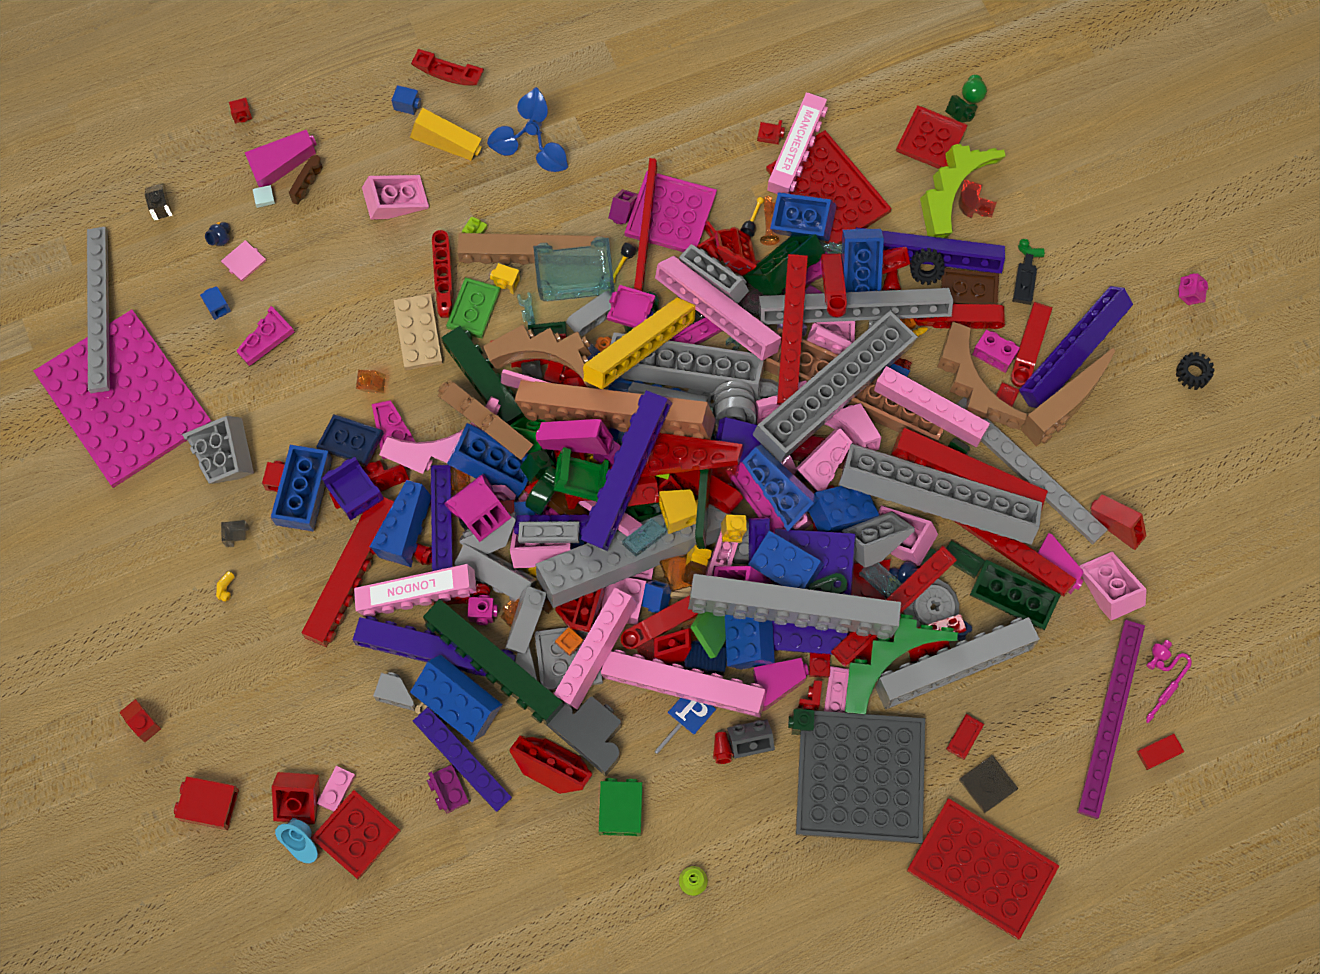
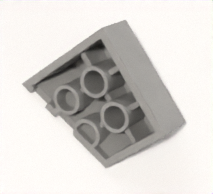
M225 416L182 434L184 439L188 440L191 445L190 450L198 458L199 467L209 484L237 480L254 473L242 418Z

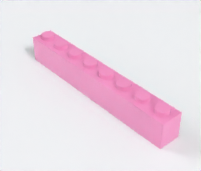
M675 256L658 263L655 275L656 280L682 300L696 305L695 310L763 361L778 352L782 337Z
M614 649L613 652L610 651L601 670V675L604 679L759 718L761 717L767 695L763 686L751 683V685H746L739 679L731 678L730 681L723 679V676L712 673L711 676L703 674L704 672L698 669L689 671L678 664L669 666L658 659L649 661L645 660V657L633 654V656L625 655L624 651Z

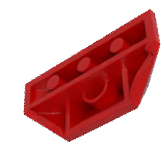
M736 227L715 232L717 249L725 265L734 274L738 273L743 276L755 269L757 265L751 237Z
M606 587L557 606L555 611L570 629L589 632L599 615Z
M519 736L509 750L523 775L559 794L583 790L592 777L591 771L588 770L587 765L580 756L546 738Z

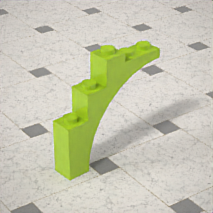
M956 144L951 147L945 154L948 166L939 168L933 175L935 189L927 190L920 198L927 236L947 238L952 234V204L961 182L974 170L999 163L1006 157L1004 150L992 148L987 151L973 150L970 152V147L962 146V144Z

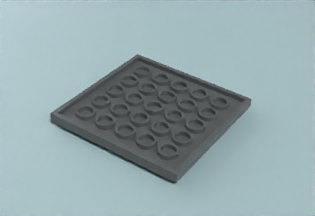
M814 711V730L800 732L796 835L922 844L925 718Z

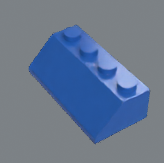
M469 423L466 424L448 459V465L474 478L484 474L491 485L507 486L516 494V499L528 482L527 477L520 468L529 455L528 453L520 460L484 431Z

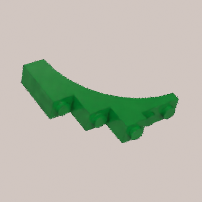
M901 614L899 627L894 635V642H890V638L873 640L871 665L867 664V660L855 659L854 663L850 662L845 712L866 714L869 698L875 683L883 671L896 658L910 649L923 644L938 641H957L958 633L954 632V628L941 627V631L933 630V626L921 625L919 629L916 628L917 620H913V615Z

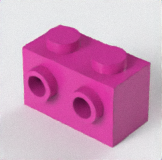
M986 329L972 355L1006 373L1017 356L1020 347L1012 341L1001 338L996 332H990Z

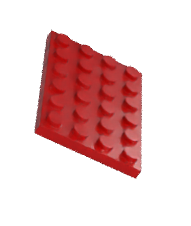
M826 130L815 136L816 140L813 147H809L808 151H810L808 160L807 162L803 161L802 174L800 177L797 176L795 180L797 181L796 188L790 194L831 199L837 205L830 239L825 241L831 249H834L842 244L843 230L856 229V227L867 228L889 214L892 208ZM777 160L766 166V171L770 175Z
M948 798L909 865L907 872L1010 936L1020 940L1055 876L1059 865Z

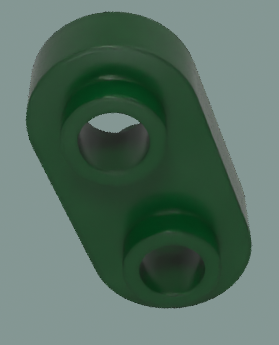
M835 573L812 582L808 590L822 589L823 592L843 594L848 588V581L842 574ZM837 581L841 582V586L839 588L834 587V584Z

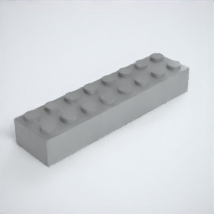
M613 333L611 344L625 334ZM667 341L621 375L620 378L714 392L718 386L729 381H741L752 387L754 399H758L765 360L762 361L749 352Z
M1021 617L1010 622L1011 625L1006 627L1003 625L997 626L989 634H985V632L973 637L974 640L969 642L967 640L960 641L952 649H948V647L936 652L937 655L932 657L926 655L918 659V662L911 665L909 662L900 666V670L895 672L889 670L882 673L875 689L885 710L1031 651L1040 638L1030 618L1028 617L1023 620Z

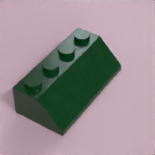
M816 234L791 235L757 263L755 269L743 275V278L763 295H779L786 286L788 254L808 256L807 268H809L811 265L819 262L821 254H825Z
M986 560L970 596L1016 618L1021 617L1023 620L1029 617L1033 626L1045 630L1061 594Z

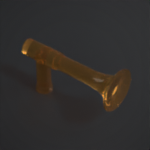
M771 196L764 197L766 232L761 237L760 242L766 246H772L779 242V237L774 235L770 229L772 214L775 208V203H772Z

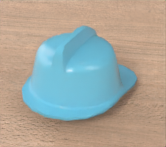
M292 818L287 824L278 825L275 829L277 839L297 860L303 863H312L317 859V848L311 840L312 831L308 824Z

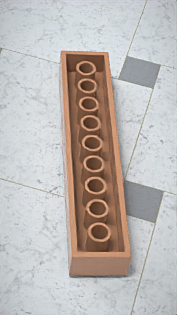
M778 328L776 334L782 337V329ZM802 339L799 382L805 380L808 382L838 355ZM781 342L778 352L766 358L764 363V370L776 376H779ZM880 375L844 406L846 408L850 405L861 403L871 420L898 433L903 428H907L939 442L944 432V429L874 391Z
M520 380L515 402L529 420L536 421L541 419L546 422L601 419L608 430L612 428L626 432L630 428L632 415L637 412L639 407V398L644 394ZM665 397L672 402V405L660 433L711 440L716 419L708 402Z

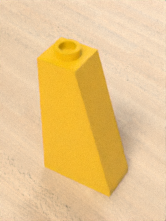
M424 108L421 109L416 118L410 135L411 139L468 160H472L474 155L478 156L482 148L479 145L482 138Z

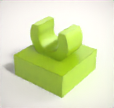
M470 217L462 233L484 234L488 226L486 223L481 222V220Z

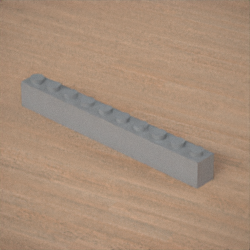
M949 288L846 292V313L842 317L836 318L830 316L827 312L824 293L805 294L803 323L880 320L889 311L893 312L899 319L952 316L953 298ZM785 295L759 296V318L763 324H783Z

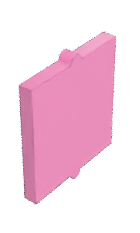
M245 240L221 262L229 269L231 274H234L243 281L265 263L266 259L258 252L257 248H253Z

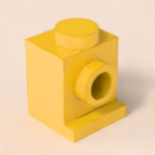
M498 263L496 269H493L490 274V280H493L494 284L501 289L507 288L511 294H514L520 281V272L518 269Z
M726 515L721 522L722 542L742 543V537L747 531L746 515Z

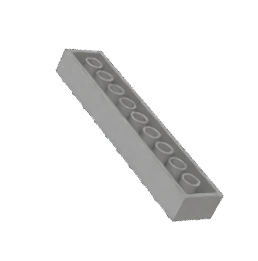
M889 311L760 422L753 436L779 462H782L881 375L886 366L890 367L913 346L918 336L893 312Z
M850 445L839 482L840 486L1032 545L1040 526L1042 502L858 445Z
M709 504L706 546L717 542L721 531V522L726 515H730ZM660 514L640 522L643 524L642 531L629 537L617 531L608 551L587 543L536 563V577L544 592H546L552 607L555 608L686 555L697 545L695 540L696 524L668 534L663 516Z
M694 574L688 609L699 614L712 612L715 616H725L727 614L733 615L736 619L749 617L754 618L758 622L770 620L779 625L792 623L796 627L801 628L814 626L817 630H828L829 628L836 629L838 633H848L850 631L856 632L860 636L872 634L877 635L881 639H888L894 635L899 627L901 602Z

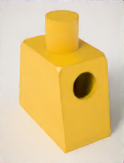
M692 490L659 492L658 503L668 534L696 524L698 500H695Z

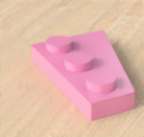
M837 427L796 468L817 492L826 490L830 481L833 480L836 469L842 463L852 444L851 439L841 428Z

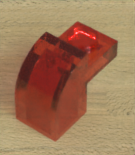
M965 180L958 200L962 213L969 218H972L974 213L992 218L997 202L980 198L982 184Z

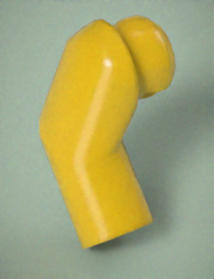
M229 571L217 582L216 597L223 602H227L230 599L231 594L227 592V586L235 578Z

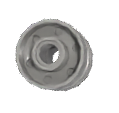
M729 381L716 388L714 391L715 423L717 426L719 420L725 417L755 424L754 391L750 385L741 381Z

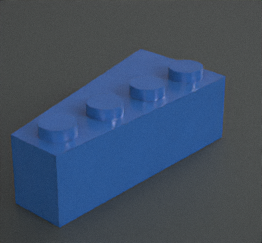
M759 445L755 447L742 461L756 484L764 492L765 498L769 500L775 509L774 511L777 516L781 518L787 531L791 530L819 500L764 446Z
M406 480L369 546L379 558L412 567L413 552H416L418 546L416 544L418 535H421L423 529L421 526L422 521L426 518L431 501L430 493L422 484Z

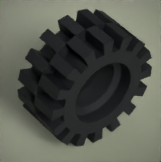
M923 248L921 253L917 251L915 256L911 257L910 271L912 278H915L917 283L921 281L923 285L925 282H927V285H931L930 281L937 283V279L940 280L942 278L941 275H944V259L940 252L937 254V250L934 249L931 252V248H927V251H924ZM924 262H932L935 267L930 271H923L920 265Z
M1193 352L1189 353L1178 364L1176 377L1180 376L1178 381H1183L1182 385L1184 387L1187 384L1189 385L1188 389L1194 386V390H1198L1199 387L1203 388L1213 377L1215 368L1212 367L1214 364L1213 362L1209 363L1211 360L1209 357L1207 359L1204 358L1205 354L1199 356V352H1196L1194 355ZM1191 365L1197 366L1202 371V375L1199 377L1192 375L1188 371V367Z

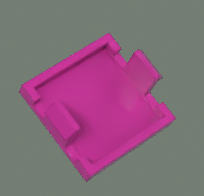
M619 285L617 292H613L609 300L611 309L607 315V320L632 328L638 326L648 318L655 301V295Z

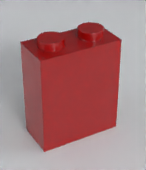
M186 776L185 782L183 781L180 786V800L176 802L174 807L175 818L182 822L228 831L239 789L233 785Z

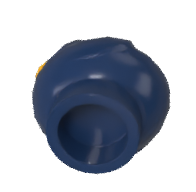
M217 222L211 225L205 233L207 243L211 246H224L230 240V235L228 234L230 232V225L226 222Z
M904 562L900 569H889L888 579L890 583L898 581L902 585L917 570V567L913 562Z

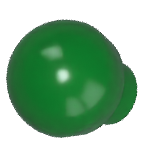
M971 75L962 88V95L969 103H979L987 94L986 84L979 75Z

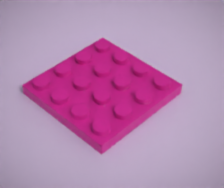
M646 171L624 232L626 237L640 240L648 171ZM657 173L649 243L684 252L691 244L697 247L700 244L705 229V221L709 218L717 190Z

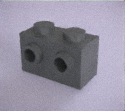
M768 719L742 725L738 724L727 728L734 759L775 750L773 733Z

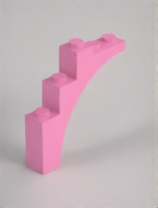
M806 380L798 382V390L807 383ZM777 395L756 401L757 419L766 418L780 406L777 405ZM861 403L842 408L825 423V425L833 429L841 428L851 439L852 444L874 451L879 450L881 436Z
M491 396L485 407L497 415L501 405L498 404V399ZM472 422L470 423V425H472V426H474V427L480 429V428L477 427L474 423H472ZM463 429L449 437L427 442L404 441L387 435L379 455L423 474L424 470L428 471L432 464L431 456L445 463L448 462Z

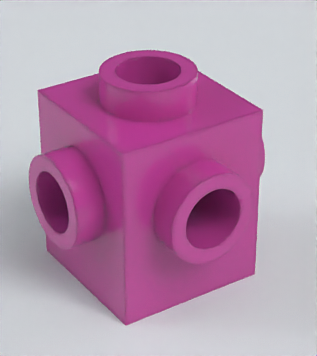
M1198 273L1181 277L1179 298L1187 305L1206 302L1207 281Z
M488 595L469 597L467 616L469 622H476L477 625L482 626L494 623V617L498 616V605H495L494 599Z

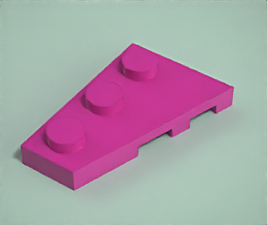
M272 306L268 309L266 317L257 323L258 327L256 330L249 334L237 349L238 355L248 366H251L295 333L293 328Z
M391 400L372 404L376 428L384 432L379 442L380 450L387 435L400 440L415 442Z

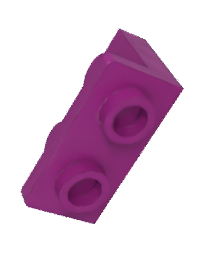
M453 765L435 773H432V771L428 773L430 779L427 780L431 791L435 790L438 795L435 801L439 810L444 809L446 814L469 804Z

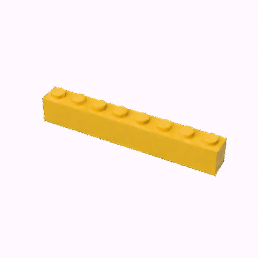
M678 297L669 302L587 361L583 366V381L604 389L695 321L696 305Z

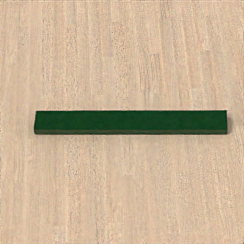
M710 407V408H711V411H712V413H713V415H714V417H715L714 409H713V407ZM714 424V428H713L711 440H714L715 424ZM712 468L700 470L695 540L698 549L706 548Z

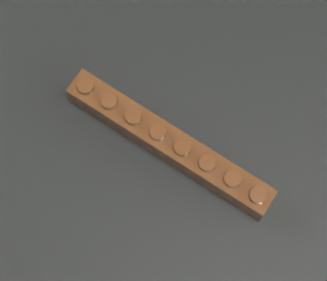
M459 233L457 254L459 262L467 264L472 262L490 264L493 262L501 264L519 263L522 265L537 263L539 265L575 264L582 266L584 264L602 266L608 265V236Z

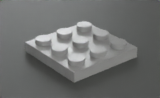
M568 627L535 632L540 682L549 691H555L580 649L579 647L569 656L555 644V640ZM572 629L583 640H585L589 633ZM601 669L592 685L603 684Z

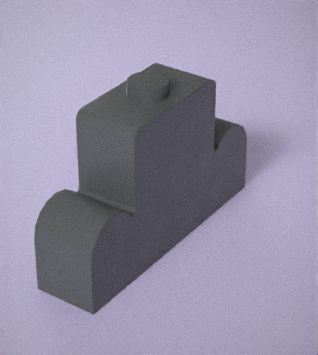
M589 697L575 714H573L569 704L563 703V708L546 725L605 777L619 761V749L616 744L609 741L621 729V720L613 714L614 710L607 704L603 706L594 697Z

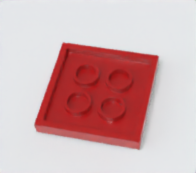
M917 105L896 147V152L938 169L948 166L945 154L953 145L960 144L968 125Z
M353 790L315 832L311 839L359 880L401 830Z

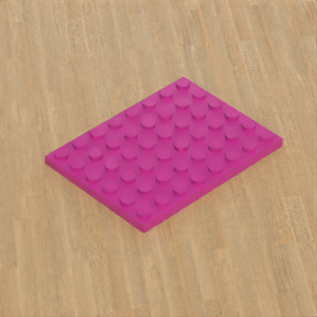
M132 309L109 323V391L90 393L88 391V337L33 370L113 488L186 442L187 440L184 439L182 434L212 422Z

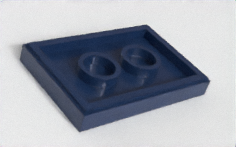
M333 414L316 448L329 451L331 455L346 460L356 457L359 464L367 466L384 432Z

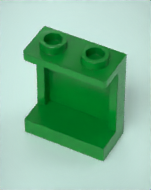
M563 447L557 457L554 491L597 502L598 492L601 487H604L606 474L610 469L608 468L609 460L604 459L603 463L599 465L570 457L571 449Z
M607 778L605 781L600 782L599 835L641 836L642 782H638L637 779H626V782H618V779Z

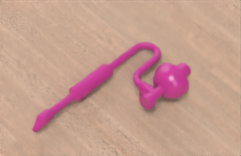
M1165 640L1162 645L1154 644L1152 648L1154 658L1146 666L1151 670L1156 667L1163 671H1170L1181 657L1186 658L1188 663L1177 679L1172 681L1158 699L1159 703L1147 715L1146 723L1152 721L1159 708L1166 704L1178 688V683L1192 665L1190 656L1181 653L1175 657L1168 667H1164L1163 661L1168 660L1172 656L1169 651L1172 643L1168 640Z

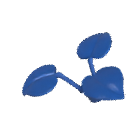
M535 87L525 94L517 105L519 114L523 118L529 119L523 130L514 135V130L511 127H498L490 134L487 144L497 153L508 156L514 154L519 147L516 138H519L524 132L530 135L537 134L539 149L541 150L536 155L537 163L543 169L551 172L566 170L568 163L563 147L553 142L547 143L544 148L542 146V132L540 128L542 121L547 117L548 107L543 94Z

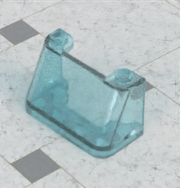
M596 237L590 243L591 246L553 250V247L548 243H540L538 246H533L540 300L557 301L599 296L605 291H609L612 294L615 289L609 238Z

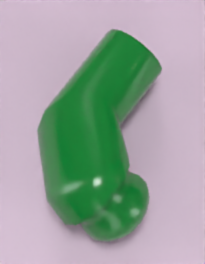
M1027 239L1019 241L1018 249L1025 256L1026 254H1032L1033 258L1044 257V248H1032Z

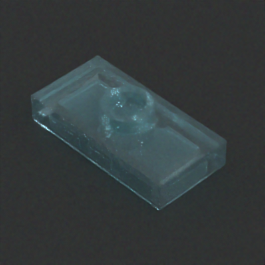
M652 518L622 541V545L637 557L666 535V530Z

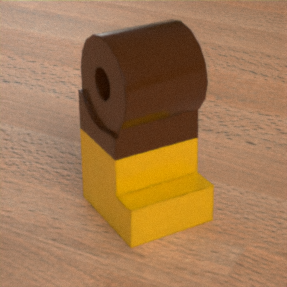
M695 545L687 553L684 582L692 584L694 574L706 575L711 550L706 548L698 549L697 545Z

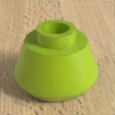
M687 867L679 876L680 888L688 895H699L707 887V875L699 867Z

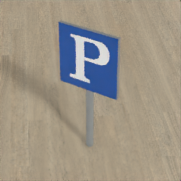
M680 698L668 711V714L679 724L659 745L655 753L658 754L681 726L695 735L716 711V708L711 705Z

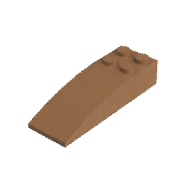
M1114 348L1100 357L1027 416L1021 431L1036 447L1040 443H1047L1055 431L1057 433L1062 431L1066 427L1065 423L1069 421L1089 398L1116 351Z

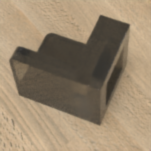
M245 520L221 522V539L225 547H234V541L246 540V531L249 530V525Z

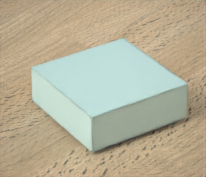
M271 185L253 189L257 208L275 204Z

